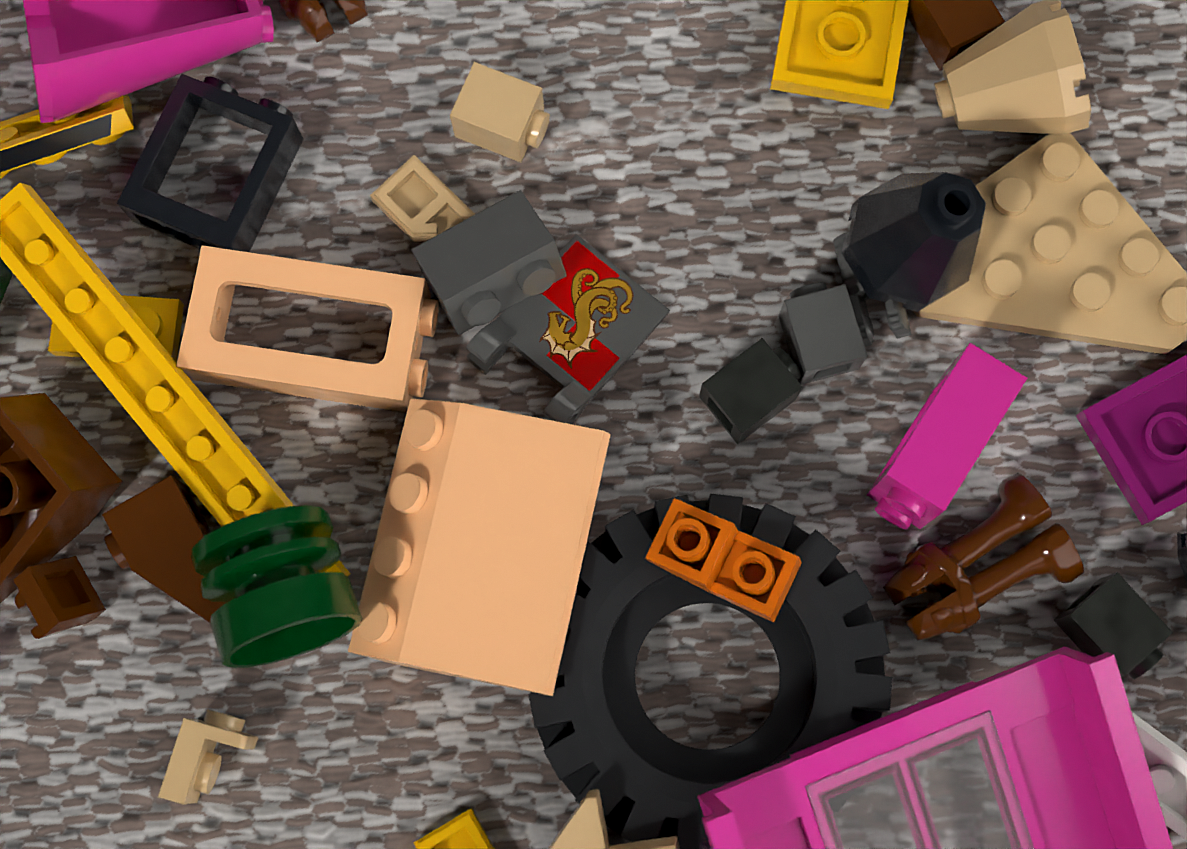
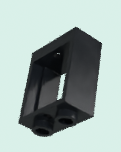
M181 74L117 202L118 206L134 223L200 250L203 245L250 252L304 140L292 112L283 105L266 98H261L258 104L238 96L239 93L236 89L217 78L206 76L202 82ZM199 108L268 135L227 221L158 194L161 184Z

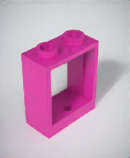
M969 343L944 372L867 493V496L878 502L875 511L891 524L906 530L911 524L922 529L942 514L1028 378L972 343Z

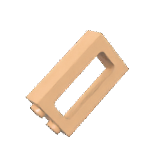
M202 245L176 367L182 369L194 381L407 412L410 399L413 396L423 397L425 392L428 360L420 359L423 337H433L435 334L439 314V301L430 299L431 293L425 278ZM235 284L387 307L392 311V320L385 356L379 363L367 364L224 342Z

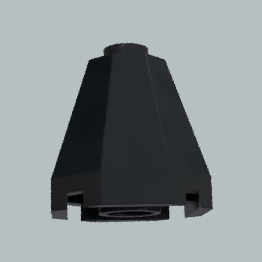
M947 172L900 174L859 197L852 204L848 220H851L850 230L844 238L841 254L869 298L882 302H887L891 299L905 303L902 306L903 308L919 312L969 281L986 202L972 180Z

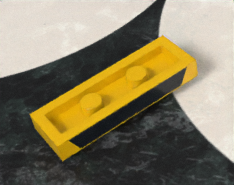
M128 94L55 122L41 123L39 109L1 121L0 179L6 176L9 171L31 163L38 165L53 163L62 158L67 151L91 143L94 145H105L118 140L126 131L134 129L132 104Z

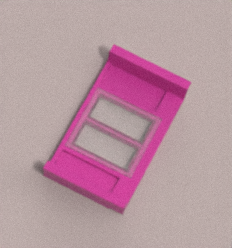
M1065 646L981 681H970L790 755L791 758L697 796L704 815L702 821L712 849H1173L1114 654L1106 652L1093 657Z

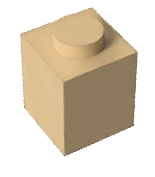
M474 62L450 113V119L456 138L522 162L529 145L538 148L549 124L550 114L544 112L543 91L541 87Z

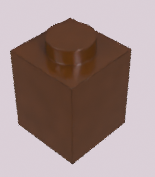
M910 0L906 14L940 71L943 70V64L1005 22L992 0Z

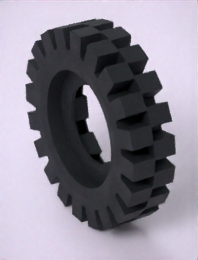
M710 493L708 500L689 501L687 495L655 501L654 508L636 514L633 509L605 525V532L593 542L587 541L553 696L530 692L528 696L534 726L538 730L545 749L543 751L559 780H562L576 798L575 801L579 804L589 790L599 789L606 826L620 834L621 838L630 842L677 836L679 849H712L702 821L704 815L697 797L698 795L791 758L790 755L880 719L883 712L890 711L892 677L885 676L883 658L884 655L890 653L883 620L875 622L867 604L868 601L873 599V596L857 570L848 573L838 561L836 556L840 553V550L816 529L810 535L794 525L793 522L796 516L765 503L762 509L743 505V497ZM674 498L734 523L739 531L800 557L802 563L775 622L769 621L687 582L645 558ZM694 604H719L738 610L748 616L767 635L775 650L779 665V690L774 707L768 718L748 738L734 745L719 749L693 748L678 743L666 736L648 718L640 703L636 689V661L641 645L648 633L668 614L682 607ZM859 786L828 798L831 811L837 812Z

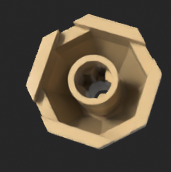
M1043 0L1031 4L943 64L944 80L934 83L942 118L954 116L958 130L1067 134L1089 127L1091 115L1089 94L1076 97L1074 90L1075 87L1080 86V80L1086 79L1084 63L1070 16L1065 8L1061 9L1060 0Z

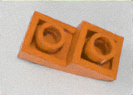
M676 498L673 499L645 557L649 562L687 582L772 622H775L802 563L799 556L743 533L737 529L734 523Z

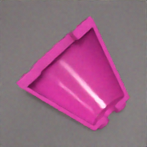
M23 0L41 123L58 121L259 45L260 43L273 42L274 39L271 9L269 5L263 6V0Z

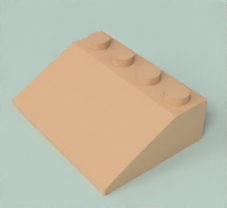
M410 399L359 604L362 620L359 626L352 632L348 652L400 666L553 696L611 434L603 430L465 403Z

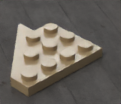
M1048 134L976 185L977 190L986 202L969 281L919 312L913 311L917 317L1166 355L1187 339V273L1072 134Z

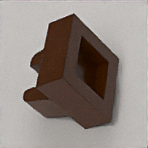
M76 556L29 566L14 579L19 590L15 597V604L18 609L28 607L38 624L31 630L33 637L36 639L87 624L106 610Z

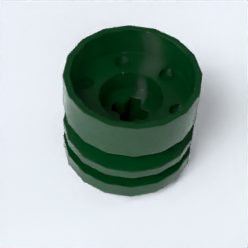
M300 505L253 514L218 528L204 536L192 547L191 559L195 572L204 576L200 584L203 598L211 602H227L211 615L210 620L222 665L230 668H250L276 663L324 647L346 636L359 626L362 616L350 578L340 572H325L338 562L341 550L339 544L330 538L333 525L329 513L322 507Z

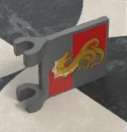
M577 234L559 252L567 276L553 283L545 292L529 296L504 310L497 319L483 327L467 344V349L470 351L467 360L485 375L505 354L509 347L515 349L562 388L543 409V413L546 414L543 419L573 424L590 401L670 312L666 306Z

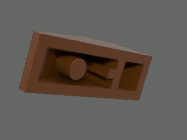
M169 476L102 514L111 531L110 534L104 536L106 546L116 563L123 570L130 567L133 572L209 623L211 615L227 603L211 602L202 596L200 584L204 576L195 572L191 552L192 547L204 536L211 533V530L184 483L173 476Z

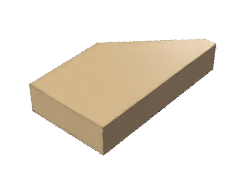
M415 155L370 195L372 201L413 242H426L475 215Z

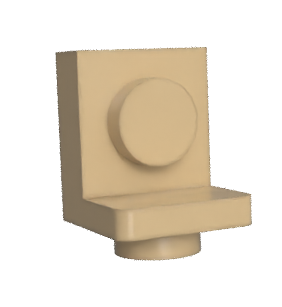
M207 709L204 721L183 718L158 797L183 805L198 803L200 793L209 794L219 774L222 757L213 753L216 743L219 742L240 749L255 750L258 737L242 732L245 723L244 719Z

